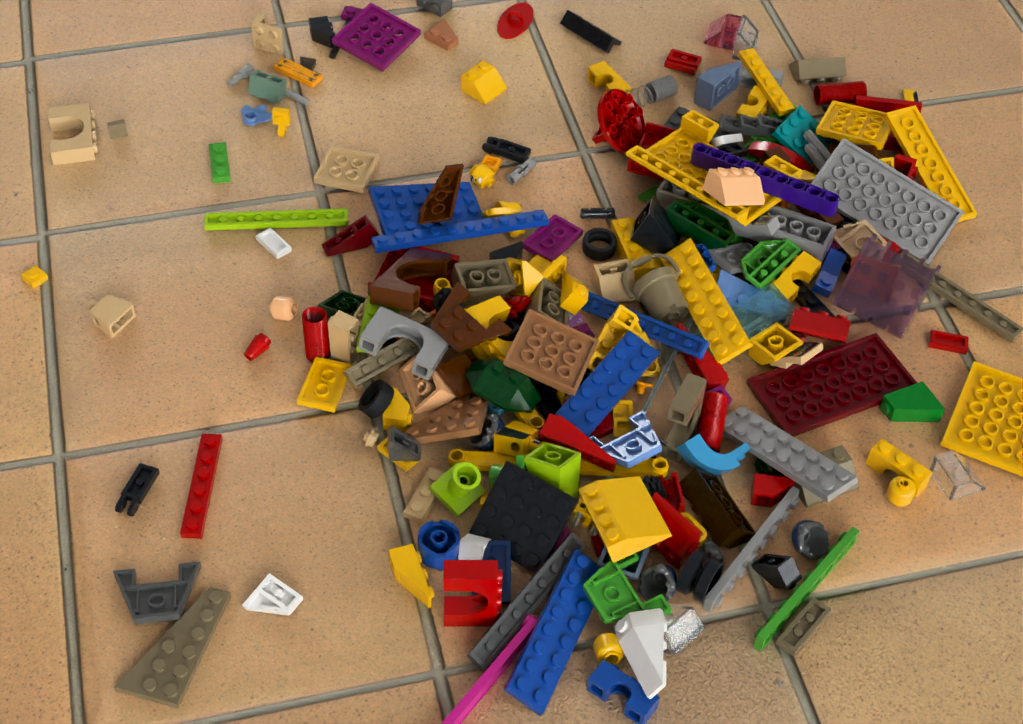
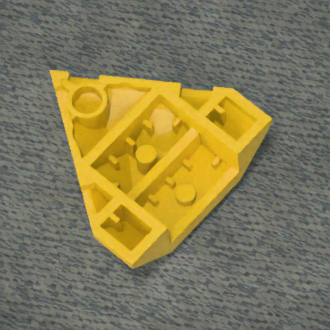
M621 304L616 308L597 337L599 342L587 369L593 372L628 331H631L652 347L646 333L642 331L638 323L639 319L635 313ZM658 357L641 377H659L662 368L657 360Z

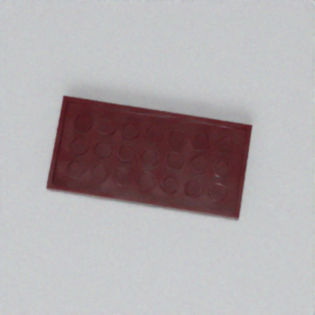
M874 333L818 353L803 365L793 364L787 369L776 368L748 378L746 384L776 426L794 437L880 405L884 395L914 385L917 382L879 335Z

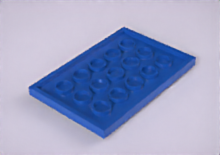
M460 182L452 220L420 225L418 224L420 208L435 183L369 187L368 190L383 235L484 218L481 215L482 211L470 182Z

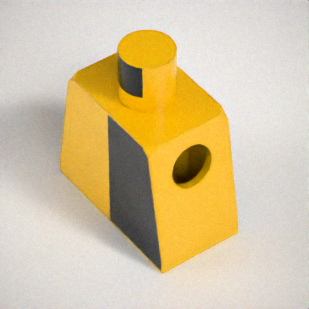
M517 420L512 421L494 433V452L510 456H527L544 443V441L539 440L538 429Z

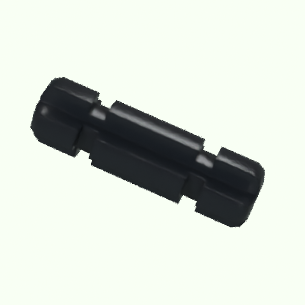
M582 208L580 215L582 219H588V217H591V219L614 218L615 209L590 208L588 210V208Z

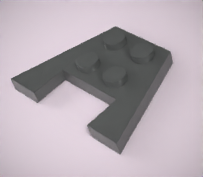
M200 561L180 563L179 580L136 585L135 569L113 571L134 624L180 620L201 569Z

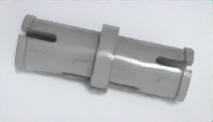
M528 158L521 165H517L515 170L506 177L508 183L514 185L519 179L526 177L528 172L536 166L535 160Z

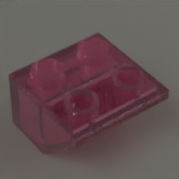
M726 14L712 22L704 44L727 50H735L741 33L743 17Z

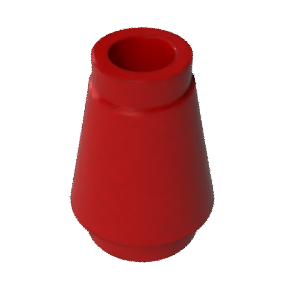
M263 333L255 335L244 352V356L248 360L253 361L270 348V339Z

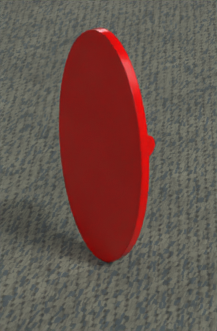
M517 3L509 7L499 18L497 24L499 36L504 39H512L525 32L533 20L534 12L532 6L528 3Z

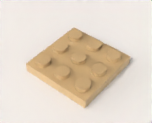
M330 145L314 176V183L364 193L380 160L379 154Z

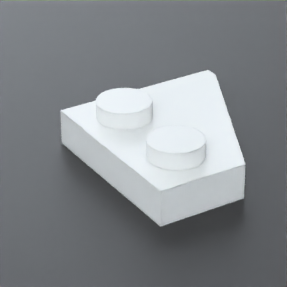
M269 573L242 606L245 610L290 616L302 602L303 597Z

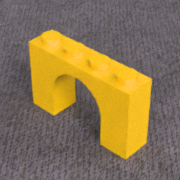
M499 295L464 310L484 328H488L499 318L503 322L506 321L511 308ZM497 337L493 341L481 342L480 346L490 358H496L503 362L513 341H505Z

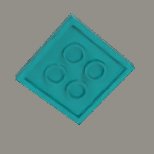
M800 105L771 135L784 147L800 155L811 166L814 164L804 150L805 145L809 143L803 135L808 130H812L815 134L819 122ZM815 134L828 149L833 138H823Z

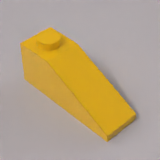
M564 272L562 277L560 307L576 315L588 301L589 290L579 279L567 272Z

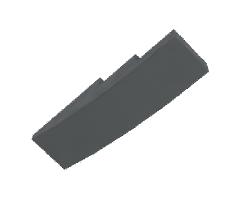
M722 114L719 118L720 130L762 137H774L771 134L784 122L762 114H758L756 118L740 114L738 118Z

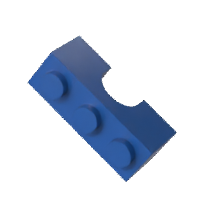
M603 660L588 678L587 690L604 702L616 693L626 696L628 701L625 704L624 715L637 724H645L658 708L660 697L656 694L652 699L647 698L640 683L634 677L620 671L615 664Z

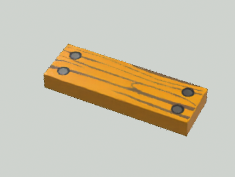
M282 58L274 65L275 71L312 88L323 80L322 74L286 58Z

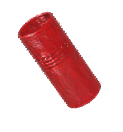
M864 81L820 84L814 88V100L817 106L830 105L833 100L843 103H854L856 95L867 96V86Z
M317 306L309 307L302 313L306 358L310 362H313L315 357L325 359L330 357L327 313L323 308Z
M707 392L703 398L697 435L700 433L707 446L713 451L720 453L729 399L726 395L719 392Z

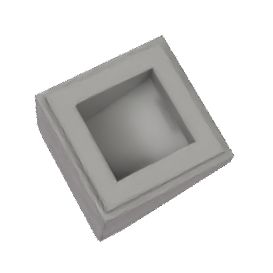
M762 215L753 224V227L768 235H773L780 228V223L777 215Z

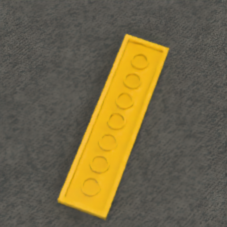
M916 105L887 112L884 118L905 156L917 159L915 166L918 167L916 175L922 186L963 210L964 213L958 222L975 218L977 216L975 208Z
M689 238L667 252L665 255L670 256L681 271L677 282L690 306L687 308L702 336L710 343L709 348L717 363L723 365L752 347L753 344L692 239ZM660 258L664 266L673 267L667 260Z

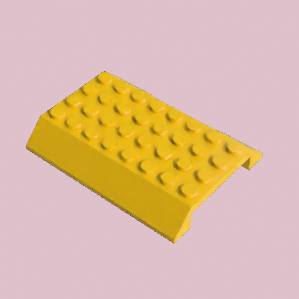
M693 109L682 116L680 128L646 150L636 145L625 153L627 157L744 226H747L783 200L763 192L764 205L724 206L702 189L708 171L692 165L693 145L703 143L714 147L709 142L719 128V124ZM776 155L766 160L763 164L764 167L799 179L803 173V170Z

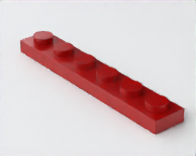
M202 433L180 531L181 538L202 539L223 440L222 434Z

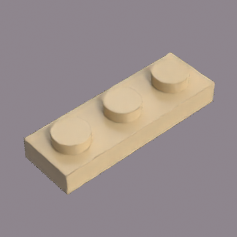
M432 467L428 469L403 511V517L421 524L423 523L437 499L428 488L445 472Z

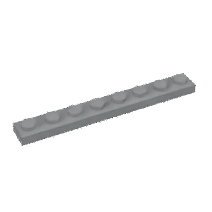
M792 486L705 597L704 610L711 613L714 607L718 608L722 604L725 593H730L734 588L735 580L743 577L747 569L746 566L754 563L758 555L757 552L764 550L768 543V538L770 536L774 537L779 529L778 525L781 522L784 523L790 514L789 511L797 507L800 501L798 499L799 489Z

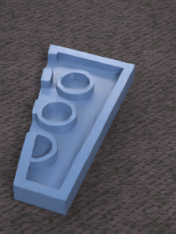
M722 269L720 270L717 284L732 310L781 323L785 322L788 303Z

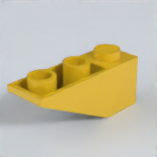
M413 544L388 550L389 563L395 580L428 608L432 607L431 598H434L432 586L427 585L428 575L426 569L421 568L422 558L420 552L415 551Z

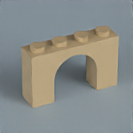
M84 103L48 108V118L52 132L70 129L82 131L73 138L50 141V153L53 164L59 165L96 160L95 153H98V147L96 143L97 135L96 131H94L96 130L94 109H90V104Z

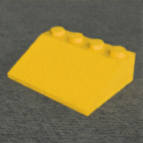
M628 217L612 220L610 231L616 236V251L620 260L629 259L631 263L647 254H654L630 240L635 219ZM654 258L635 269L633 268L636 282L650 271L664 267L661 259Z
M640 476L596 480L578 489L613 563L672 536Z

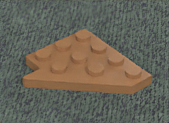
M472 393L461 399L456 398L407 428L405 434L421 444L481 435L489 401L479 396L473 397Z

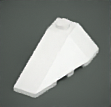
M660 608L629 612L614 626L618 642L649 699H652L666 686L667 662L663 660V651L667 649V642L664 641L667 622L663 610Z

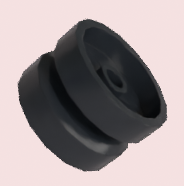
M697 548L691 553L679 575L676 591L685 596L693 591V600L704 604L705 597L721 577L724 562L715 557L707 562V553Z

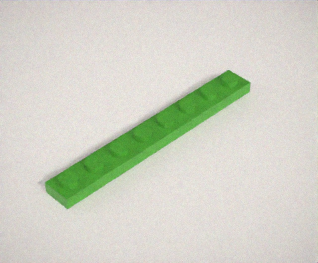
M852 527L848 532L844 531L838 539L839 543L836 546L833 544L827 551V556L824 559L821 557L815 565L816 569L813 572L809 571L805 575L802 585H796L791 593L792 596L782 601L779 606L780 610L777 613L773 612L769 616L766 626L758 628L754 635L756 638L754 647L761 652L852 548L856 543L859 530Z

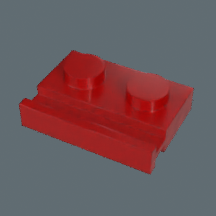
M671 49L664 67L695 75L702 57Z
M528 295L502 298L511 308L507 319L517 318V313H521L531 302Z

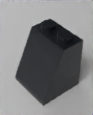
M652 196L635 219L630 240L654 254H666L677 247L680 240L679 233L673 227L663 206L656 197Z

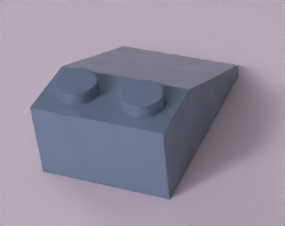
M738 61L707 69L704 73L700 74L696 79L697 86L694 92V103L711 111L738 88L742 62Z

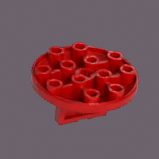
M620 89L606 91L598 102L597 116L599 128L592 140L595 144L607 141L613 149L625 155L628 150L639 145L645 133L646 126L643 109L638 106L630 93Z

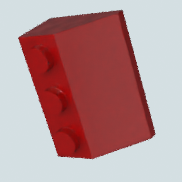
M806 307L794 309L789 326L790 332L846 344L851 321L848 320L847 316L837 315L836 317H831L828 312L818 311L817 314L810 312L811 309Z
M656 492L651 498L672 536L652 545V548L659 551L669 564L674 565L679 570L685 565L691 553L698 548L701 532Z

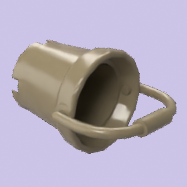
M661 253L647 254L631 262L632 264L623 272L622 284L629 298L635 297L639 302H642L654 319L671 325V320L675 319L678 322L689 313L687 307L690 306L677 282L681 271L670 256ZM663 258L673 266L659 267L645 274L634 284L632 292L627 285L626 278L629 271L651 261V259Z

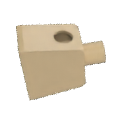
M110 295L104 296L99 302L91 299L87 304L92 323L110 338L116 336L136 317L133 303Z

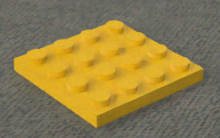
M833 100L817 126L815 134L823 138H833L839 142L845 138L856 145H874L877 147V150H882L892 130L884 118L885 112Z

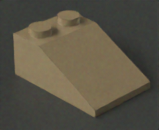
M507 258L455 263L451 274L453 287L459 282L471 292L469 298L464 301L465 306L477 305L517 289Z

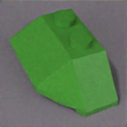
M788 238L761 241L739 263L745 278L758 289L765 291L772 280H777L780 277L781 271L791 265L793 258L802 249Z

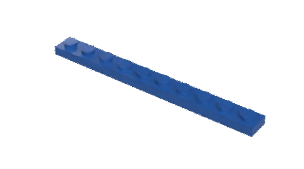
M534 210L438 227L433 226L431 228L397 232L389 235H379L371 237V243L376 253L548 226L549 219L544 210Z

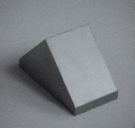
M390 426L388 438L389 461L421 460V443L394 426Z

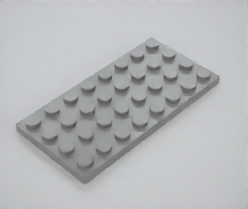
M845 138L842 139L810 183L833 192L840 197L837 212L853 222L867 220L882 237L899 245L900 251L910 253L926 265H929L964 213L963 210Z

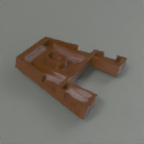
M459 282L456 283L431 322L430 328L457 352L478 346L484 341H493L497 337L510 335L512 329L500 318L488 328H484L459 305L469 298L471 293Z

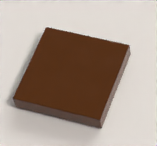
M464 353L439 365L435 369L459 399L473 393L465 376V372L473 363Z

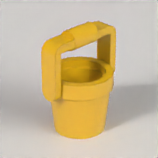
M497 201L494 208L482 211L481 215L483 218H493L521 213V206L518 202Z

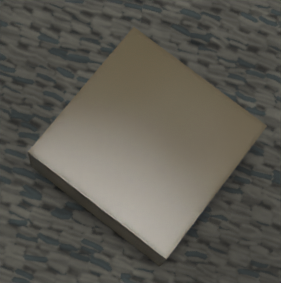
M124 119L107 123L111 139L128 136Z

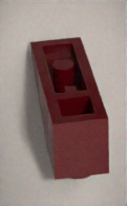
M364 215L323 243L322 247L328 257L367 248L372 245L371 237L379 236L380 234L370 219Z

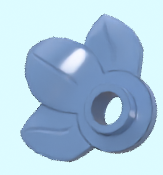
M245 105L241 109L243 123L248 126H254L257 123L267 122L272 119V113L267 112L265 105L253 109Z

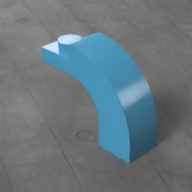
M699 433L676 449L692 468H698L714 475H722L739 467V461L746 457L744 453L750 450V447L746 442L730 453L720 454L710 449Z

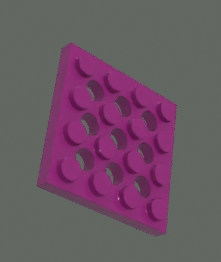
M370 2L332 38V44L383 72L421 35V30Z

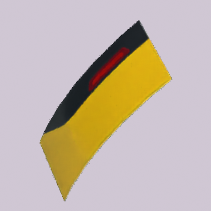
M902 89L906 101L919 102L916 90Z

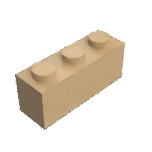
M339 310L334 316L329 318L327 323L331 360L355 365L361 358V353H358L356 350L359 337V322L357 318Z

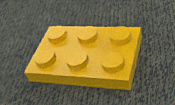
M315 357L297 398V405L335 413L348 382L343 372L353 365Z

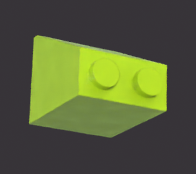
M544 442L524 457L529 473L575 498L578 497L580 452Z

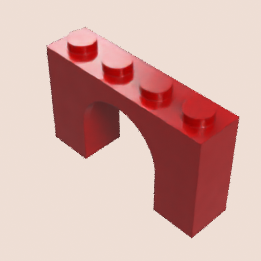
M444 560V591L479 593L474 596H444V627H490L501 614L502 569H498V560Z

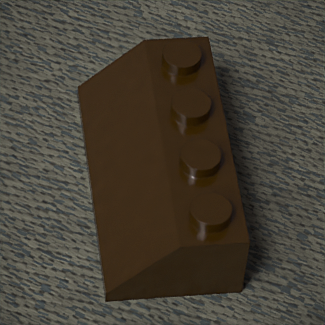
M694 468L680 481L683 496L690 501L692 510L700 516L702 525L713 535L712 540L717 546L732 549L749 542L756 532L717 475Z

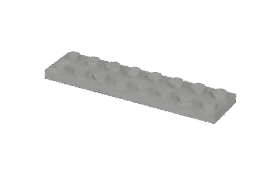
M743 405L726 415L723 430L725 437L739 446L747 442L750 447L748 452L827 503L858 483L856 475Z

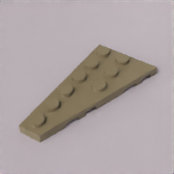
M209 587L180 617V620L114 686L115 691L179 709L228 605L231 593Z

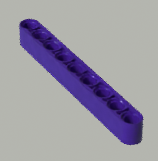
M703 143L693 145L691 163L694 166L707 171L709 169H717L718 167L731 169V167L744 169V167H749L760 177L764 193L824 216L832 217L836 215L840 197L833 192Z

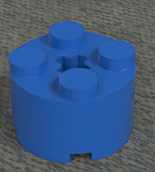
M432 520L420 528L418 532V551L425 565L438 571H444V560H458L460 534L458 528L452 522L447 520L433 522Z

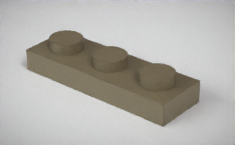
M813 597L780 635L776 645L794 657L830 615L831 609Z

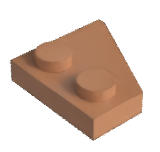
M444 19L424 33V39L447 51L458 44L457 36Z

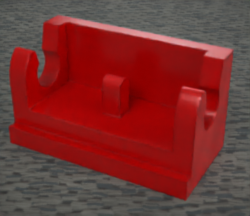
M677 472L671 473L670 479L664 481L663 475L659 476L666 492L665 500L679 513L684 512L686 505Z

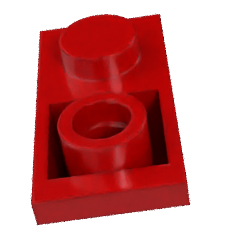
M755 473L751 488V505L773 507L784 498L792 486L795 485V481L786 476L780 477Z

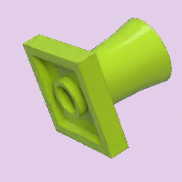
M457 462L428 488L456 518L487 491L480 484L481 473L479 469L469 462Z

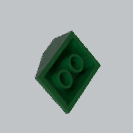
M341 290L318 304V307L326 311L328 321L339 310L354 316L366 298Z

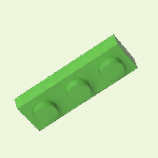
M226 142L209 144L213 183L230 182Z

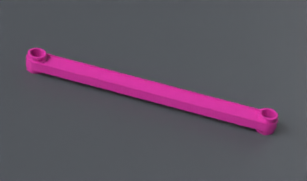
M529 614L524 619L521 630L441 724L462 723L524 649L539 618Z

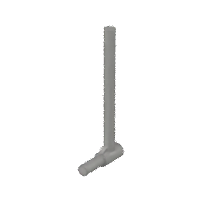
M249 63L245 65L234 77L227 81V85L232 87L239 80L250 77L254 72L253 66ZM286 88V96L306 106L309 105V99Z

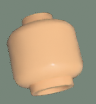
M277 296L270 303L269 311L276 320L290 321L298 313V304L292 297Z

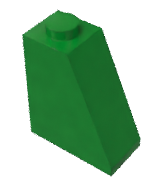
M923 381L884 395L880 405L882 413L890 421L939 422L945 411V408Z

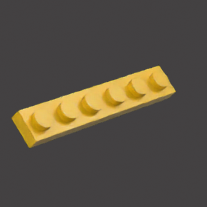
M754 48L739 51V59L777 115L792 114L795 110L794 106Z

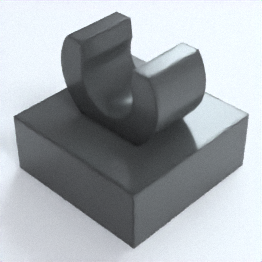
M714 541L705 542L703 546L698 547V549L707 553V562L713 557L723 561L724 557Z

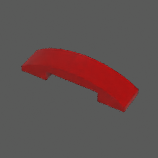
M753 141L747 149V153L761 159L765 151L780 146L790 157V164L801 170L814 172V169L805 159L784 146L765 141Z

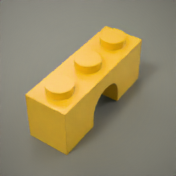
M605 61L588 66L587 80L595 88L606 86L605 92L611 89L631 91L630 85Z
M755 85L749 93L747 105H741L736 113V118L740 114L756 118L758 114L766 116L768 107L771 108V104L758 86Z
M805 251L800 255H796L791 265L781 271L780 277L777 280H772L769 285V294L790 305L798 296L799 286L793 283V280L800 279L809 284L820 272L822 262Z
M883 438L870 449L866 465L881 475L890 469L898 476H904L912 480L916 487L915 498L927 487L932 471Z

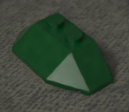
M674 199L665 209L677 233L687 239L691 238L696 244H704L708 250L725 248L736 236L728 219L699 202Z
M496 358L475 360L465 372L471 391L504 411H525L526 413H531L542 399L528 376L504 366L503 362Z

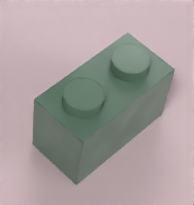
M256 70L250 75L248 93L256 98H264L271 103H278L285 98L287 80Z

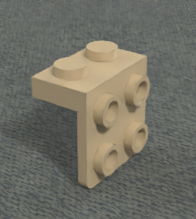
M260 11L251 22L254 48L282 55L284 53L282 29L268 25L266 13Z

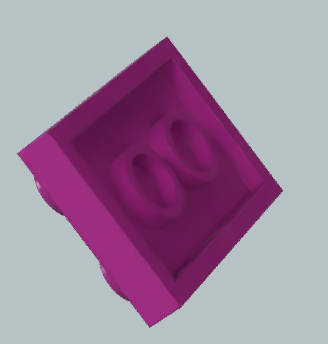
M554 214L549 219L548 226H541L523 242V249L552 262L583 235V230Z

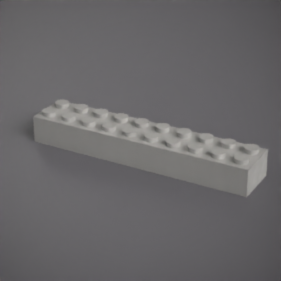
M665 179L656 191V198L664 209L674 199L699 202L728 219L736 235L757 242L788 238L802 249L798 255L805 251L820 262H823L833 243L837 227L774 205L762 215H777L780 228L773 235H768L753 227V224L761 216L747 226H744Z

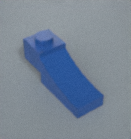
M830 248L811 291L826 298L830 296L846 260V254Z

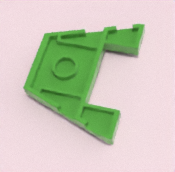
M637 553L615 563L610 559L604 567H601L583 584L584 592L604 624L618 622L629 612L657 608L662 609L664 615H669L672 612L663 594L642 603L621 570L638 561L639 556Z

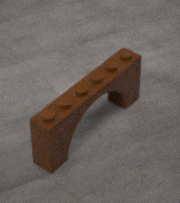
M410 248L369 286L368 296H370V303L414 311L420 304V286L404 281L417 277L446 278L452 272V255Z

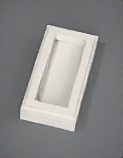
M271 227L256 235V240L276 259L292 252L291 246Z

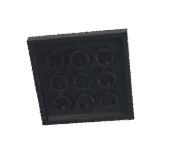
M506 460L468 534L489 538L491 541L510 540L511 560L536 573L552 554L579 500Z

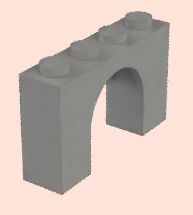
M380 306L360 335L358 349L376 356L388 339L394 337L407 338L413 341L420 349L414 359L411 373L429 381L445 355L449 344L433 329Z

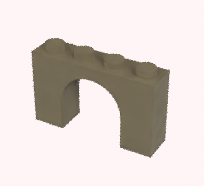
M687 373L669 406L667 419L674 421V425L665 440L667 446L663 445L662 457L680 464L682 457L676 448L693 438L698 430L707 379Z

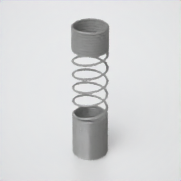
M667 75L651 81L645 86L641 85L639 88H633L631 91L625 92H630V94L634 95L638 106L640 103L641 106L645 107L639 100L638 91L642 94L646 105V101L652 104L676 95L678 85L673 76ZM640 87H645L644 94L639 90ZM635 89L637 90V97L632 93Z

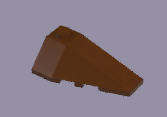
M463 163L445 166L420 208L419 225L452 220L464 168Z

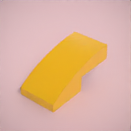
M620 400L613 408V437H621L631 431L633 426L629 424L628 418L633 416V400Z

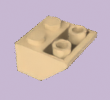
M629 259L593 265L592 282L599 296L615 303L637 300L635 297L629 298L622 284V274L631 265ZM633 269L629 271L626 278L631 292L636 283Z

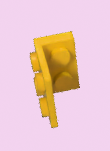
M536 255L528 263L542 274L544 278L555 284L563 276V273L566 272L567 257L560 255L556 260L550 262Z

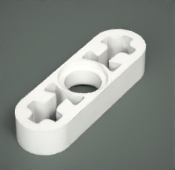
M742 133L723 135L711 139L712 146L714 147L743 142Z

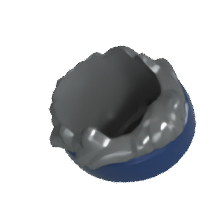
M497 414L488 415L485 417L481 435L469 436L471 445L485 451L493 449L494 433L504 428L505 423L498 418Z
M802 520L794 526L792 530V543L800 555L813 560L821 558L827 553L829 532L824 529L823 524L811 520Z
M656 563L650 565L640 574L641 581L638 592L645 601L660 594H663L666 601L671 600L676 591L677 576L669 565Z

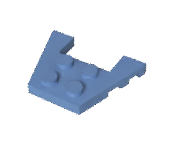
M641 411L628 418L629 424L635 430L607 444H603L594 435L589 438L614 458L616 464L626 468L635 466L662 451L661 443L652 429L645 411Z

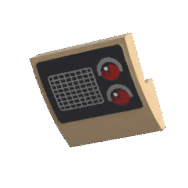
M804 342L802 346L779 360L770 363V366L787 369L793 364L803 365L823 350V343Z

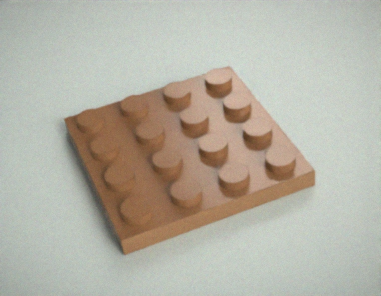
M529 309L503 364L561 392L575 396L599 340Z

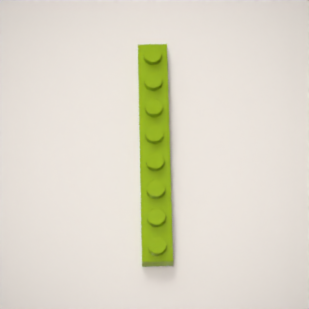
M348 208L205 213L204 227L205 231L268 229L270 227L348 226Z

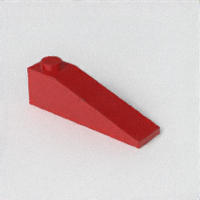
M681 323L676 324V328L690 333ZM707 350L702 360L681 352L692 374L707 379L705 392L719 385H722L725 389L729 380L728 374Z
M549 413L540 431L539 440L580 452L582 460L614 473L616 468V460L563 416Z

